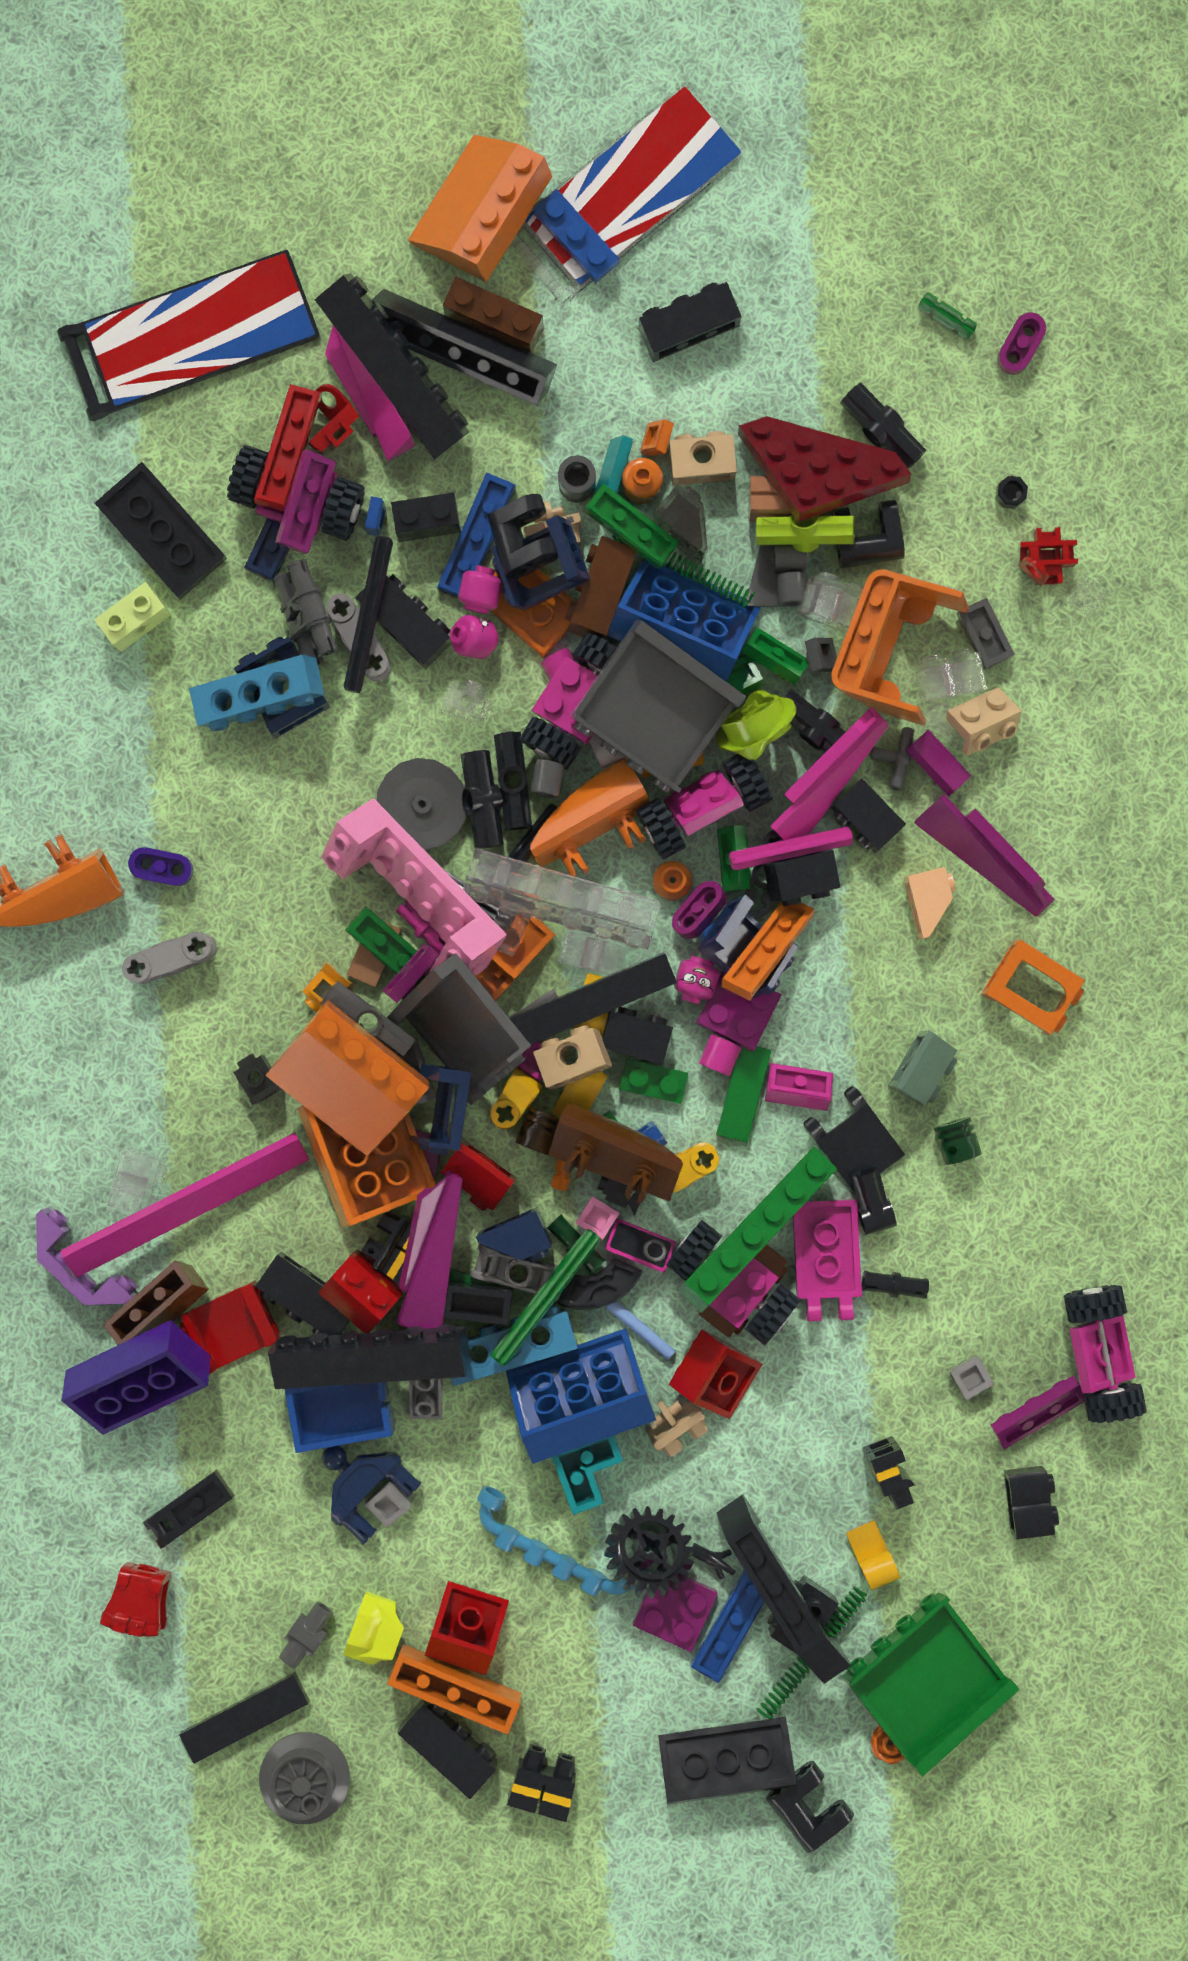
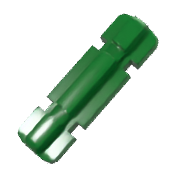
M927 292L921 299L918 308L927 315L929 313L933 314L932 318L952 331L954 329L958 330L957 334L964 339H969L974 333L977 323L968 317L964 319L961 312L944 301L939 303L936 296Z

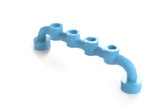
M490 1486L482 1487L477 1497V1500L481 1503L479 1510L480 1521L488 1532L497 1537L494 1542L497 1547L507 1552H511L514 1546L526 1551L523 1556L526 1562L537 1567L541 1565L542 1561L553 1565L552 1574L563 1581H569L571 1575L583 1580L580 1585L581 1589L593 1596H597L600 1590L609 1594L619 1595L633 1588L634 1585L625 1591L623 1590L626 1582L625 1579L617 1582L606 1578L600 1571L593 1568L588 1569L578 1564L571 1556L559 1554L549 1549L543 1542L536 1539L531 1540L523 1536L514 1527L496 1522L492 1517V1511H499L506 1497L495 1488Z

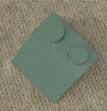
M929 1030L919 1031L888 1086L919 1105L925 1106L927 1102L933 1103L941 1090V1086L938 1083L943 1074L948 1076L957 1063V1059L954 1058L957 1050Z

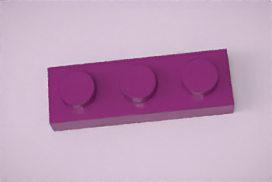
M310 450L302 452L275 543L302 554L309 553L335 468V461Z
M1071 1376L1066 1380L1055 1383L1051 1389L1041 1395L1028 1399L1024 1405L1011 1413L1003 1414L996 1422L990 1425L998 1442L1005 1450L1084 1403V1393H1082L1081 1386L1076 1378Z

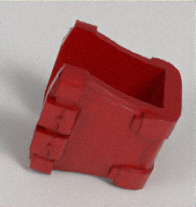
M125 1563L119 1571L112 1597L102 1612L100 1624L112 1629V1631L138 1637L158 1636L159 1631L165 1629L168 1619L166 1617V1598L171 1571L159 1570L158 1567L146 1564Z

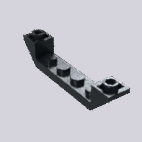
M744 1494L716 1512L726 1541L804 1663L823 1684L852 1666L834 1636L828 1637L760 1530L758 1524L761 1521Z

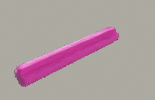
M849 827L832 829L732 851L729 854V862L733 870L759 866L849 846L852 844L853 835Z

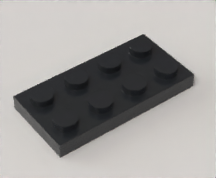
M143 462L139 463L94 503L179 600L227 559L223 552Z
M786 1717L658 1735L668 1805L797 1786Z

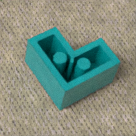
M615 1435L552 1457L573 1515L604 1504L603 1495L594 1472L623 1462L622 1453Z

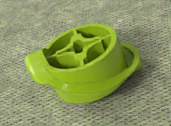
M755 689L746 699V703L731 711L722 723L716 735L718 747L722 750L740 754L748 760L760 758L767 744L780 738L791 728L790 722L796 714L794 701L789 698L772 695L763 689Z

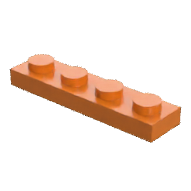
M781 902L723 977L722 987L750 1001L813 918L814 908L802 902L789 906H782Z

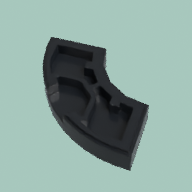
M613 1258L606 1268L596 1274L586 1276L575 1274L562 1291L557 1303L563 1307L576 1310H592L608 1306L629 1293L639 1281L643 1271Z

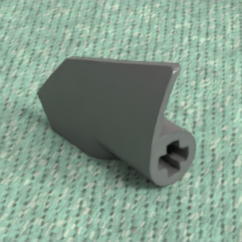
M760 545L746 602L752 592H755V595L747 606L786 607L806 604L805 570H807V552H799L792 545Z

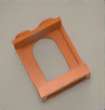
M1018 939L1011 944L981 992V995L990 1001L998 1002L1038 1027L1044 1035H1052L1053 1031L1058 1033L1065 1024L1067 1016L1064 1014L1070 1004L1074 1006L1080 1000L1084 993V989L1081 986L1085 980ZM1021 961L1026 962L1063 987L1065 995L1054 1012H1046L1005 987Z

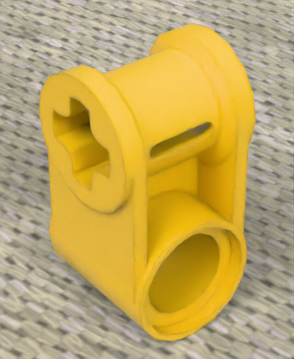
M517 1067L491 1109L493 1123L501 1129L514 1127L525 1110L533 1103L544 1084ZM507 1106L511 1107L513 1120L511 1122L505 1120L503 1123H500L498 1121L500 1116L497 1113V1109L499 1107L501 1109H505Z
M702 1142L675 1154L682 1160L683 1166L673 1193L686 1188L717 1168L719 1156L713 1145ZM702 1150L706 1154H713L709 1158L710 1164L707 1166L703 1162H696L699 1159L698 1152Z

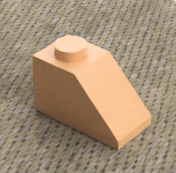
M945 867L903 878L919 940L930 937L953 899L952 892L956 890L952 874H947Z

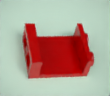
M256 1280L181 1315L183 1321L180 1323L181 1330L211 1356L209 1374L260 1348L274 1344L277 1339L282 1337L266 1301L259 1295L261 1290L255 1287L257 1284Z

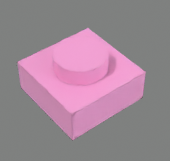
M592 1195L577 1219L576 1224L585 1230H592L603 1240L620 1212Z

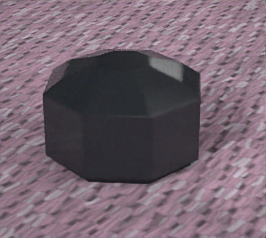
M1007 476L997 485L995 499L1003 508L1016 509L1027 499L1028 486L1021 477Z

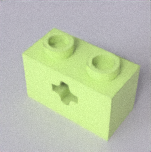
M144 582L95 618L94 621L111 644L122 652L172 614L154 590Z

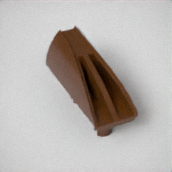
M572 1102L568 1103L561 1114L548 1154L550 1157L566 1162L563 1170L567 1176L576 1167L575 1179L582 1177L584 1171L587 1170L626 1185L625 1196L628 1200L635 1192H638L636 1203L643 1202L646 1198V1193L670 1202L683 1166L682 1160L659 1142L624 1124Z

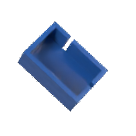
M387 1382L285 1389L295 1453L389 1437L395 1431L391 1401L384 1402L389 1396Z

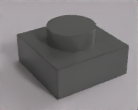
M815 637L805 641L807 649L806 658L812 672L832 671L837 659L833 639Z

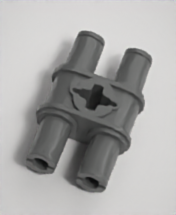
M296 560L287 565L290 572L278 574L273 578L282 600L280 610L286 617L291 631L290 638L293 642L297 643L301 655L315 657L317 664L320 665L324 662L322 656L331 655L338 651L329 626L331 616L326 612L320 595L322 590L318 585H315L307 565V560Z

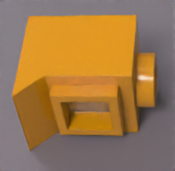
M326 962L319 973L302 991L307 996L304 1002L315 1012H318L322 1007L321 1001L337 980L349 989L354 984L336 971L334 966Z

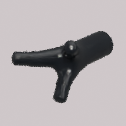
M696 1543L693 1544L692 1548H695L692 1556L711 1566L719 1579L725 1577L722 1570L732 1576L735 1575L736 1570L722 1560L732 1555L730 1549L722 1552H713Z

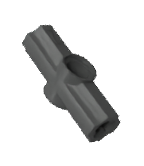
M338 980L321 1001L323 1005L328 999L358 1024L363 1014L371 1013L377 1018L376 1025L365 1030L400 1058L407 1053L415 1041L414 1037L384 1016L377 1007L367 1003Z

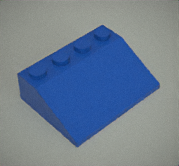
M643 559L616 609L607 635L621 642L635 621L642 620L727 682L761 607H742V603L737 604L736 600L731 602L730 598L726 599L725 594L720 596L719 592L715 593L714 588L709 590L708 586L703 587V584H698L697 580L692 582L691 578H686V574L681 576L680 572L675 573V569L670 570L669 566L664 567V564L659 570L646 559Z
M626 1328L578 1345L576 1350L506 1370L520 1435L532 1464L656 1421Z

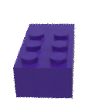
M170 1320L65 1371L61 1401L104 1435L207 1387L211 1356Z

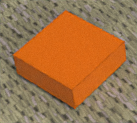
M666 419L649 422L640 453L649 457L666 454L674 423Z

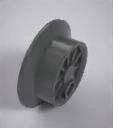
M312 1732L293 1733L278 1740L266 1753L259 1773L260 1790L268 1807L280 1818L295 1824H313L330 1817L343 1803L350 1783L349 1766L343 1752L327 1737Z

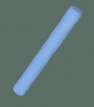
M618 1301L605 1306L606 1309L666 1360H669L676 1351Z

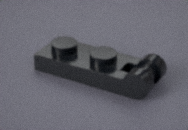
M216 1469L142 1523L147 1530L151 1529L157 1537L155 1542L162 1549L233 1499L235 1495ZM165 1518H168L174 1526L169 1531L162 1522Z

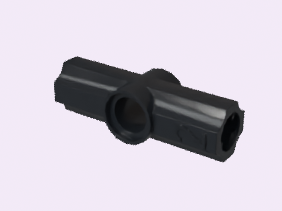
M861 382L855 385L841 400L840 404L862 426V431L866 438L876 447L896 452L908 469L925 454L926 449L904 427V421L892 407L888 405L883 406Z
M793 689L785 695L784 698L793 700L796 706V714L790 722L791 725L799 731L801 738L813 748L826 752L846 732L831 714L821 708H815Z
M513 731L494 735L498 782L503 800L502 810L505 831L533 827L523 743L519 740L521 732ZM512 773L522 777L521 785L515 789H509L504 785L505 778Z
M476 750L462 753L460 756L465 788L462 792V805L465 813L470 815L475 849L504 845L499 816L503 803L502 793L499 786L494 784L490 751Z

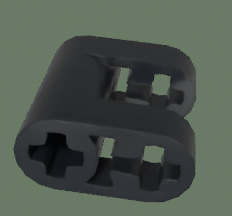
M529 494L520 497L493 511L488 516V522L504 574L508 579L526 576L559 558L553 538H542L526 545L521 531V527L546 514L544 501L540 494Z
M895 499L878 503L880 534L854 537V544H836L840 568L904 559V540L898 505ZM849 507L836 508L831 511V516H851Z
M814 1761L805 1763L795 1771L797 1786L771 1790L766 1797L767 1802L807 1853L818 1849L845 1828L854 1817L853 1811L843 1799L834 1802L818 1816H815L802 1798L816 1788L824 1778V1773Z

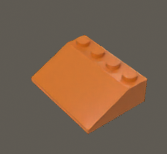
M473 135L409 237V243L487 282L553 177L545 157L518 143Z
M328 999L265 1074L266 1077L366 1156L408 1114L429 1088V1080Z
M302 1105L297 1108L342 1228L352 1226L417 1200V1195L426 1187L431 1189L436 1185L422 1149H419L420 1143L410 1140V1135L417 1136L409 1113L366 1156Z

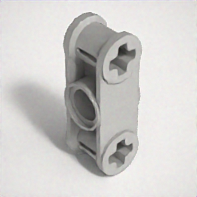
M336 594L328 600L326 610L339 632L338 635L351 654L360 611L348 595ZM340 605H343L348 613L346 616L342 617L337 608ZM375 633L373 634L365 676L372 681H381L389 675L391 664ZM374 658L380 662L381 668L377 671L371 667L370 663Z
M192 932L179 938L166 940L127 957L122 965L123 975L130 982L144 984L178 974L189 969V967L210 960L216 953V942L211 936L201 932ZM196 940L206 943V946L202 948L203 954L193 951V948L197 946ZM137 962L146 966L141 971L142 976L134 974L133 970L138 967Z
M478 1244L477 1249L480 1252L475 1270H471L470 1276L536 1295L558 1265L537 1260L530 1262L529 1258L519 1260L485 1245ZM491 1257L488 1269L485 1270L487 1260ZM522 1264L528 1269V1274L524 1279L515 1280L511 1277L509 1272L514 1265Z

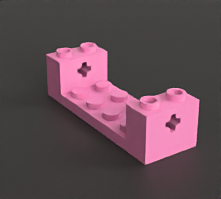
M374 798L337 821L321 858L325 861L327 867L334 871L342 880L370 862L376 872L383 876L395 888L396 892L410 903L419 916L431 923V926L439 933L441 939L446 944L430 971L455 953H457L475 976L487 968L507 934Z

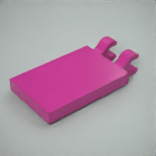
M857 1200L806 1202L793 1215L796 1296L800 1299H806L807 1321H822L820 1298L837 1297L838 1318L840 1320H854L852 1297H862Z

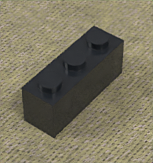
M717 282L703 287L698 294L690 297L687 294L677 297L669 306L661 309L653 307L646 310L642 317L639 318L638 329L652 362H655L740 327L742 316L728 283L724 282L718 285Z
M394 574L390 577L386 575L376 622L426 670L451 645V638L448 635L451 630L439 618L433 621L426 614L428 611L427 606L418 597L414 596L412 599L403 592L406 586ZM364 589L355 597L360 606Z
M283 1252L277 1254L255 1286L261 1290L259 1295L264 1300L273 1305L278 1302L287 1308L285 1313L291 1319L298 1323L304 1320L314 1327L312 1329L313 1334L340 1335L350 1322L318 1293L326 1282Z
M422 1699L401 1722L397 1734L466 1797L471 1799L496 1771V1753L487 1743L482 1742L479 1744L471 1736L472 1731L460 1720L455 1722L447 1715V1709Z

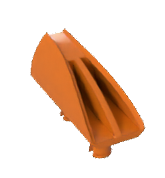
M626 758L609 766L583 784L541 826L530 846V850L540 868L561 858L572 880L578 879L573 864L576 863L584 874L589 872V867L585 864L577 848L616 827L628 849L634 848L629 835L630 832L633 833L640 843L644 842L646 837L642 834L634 817L638 816L636 809L650 801L636 773L631 767L626 765Z
M59 834L55 838L59 849L51 839L44 843L59 867L55 873L25 889H19L5 864L0 866V895L2 897L0 900V926H29L62 920L103 906L121 897L124 891L101 848L82 858H75L63 838V834Z

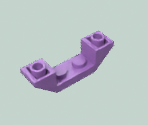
M50 1208L42 1209L36 1214L37 1261L83 1305L126 1304L137 1294L135 1291L137 1289L136 1284L126 1275L122 1277L118 1274L111 1276L98 1290L94 1287L96 1285L95 1280L89 1274L85 1273L76 1278L63 1260L61 1249L58 1251L54 1249L71 1231L66 1225L68 1219L55 1208L53 1210Z

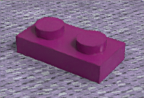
M424 943L384 988L383 992L396 1003L401 999L404 1000L415 989L416 986L414 984L421 975L427 976L431 972L430 970L439 953Z

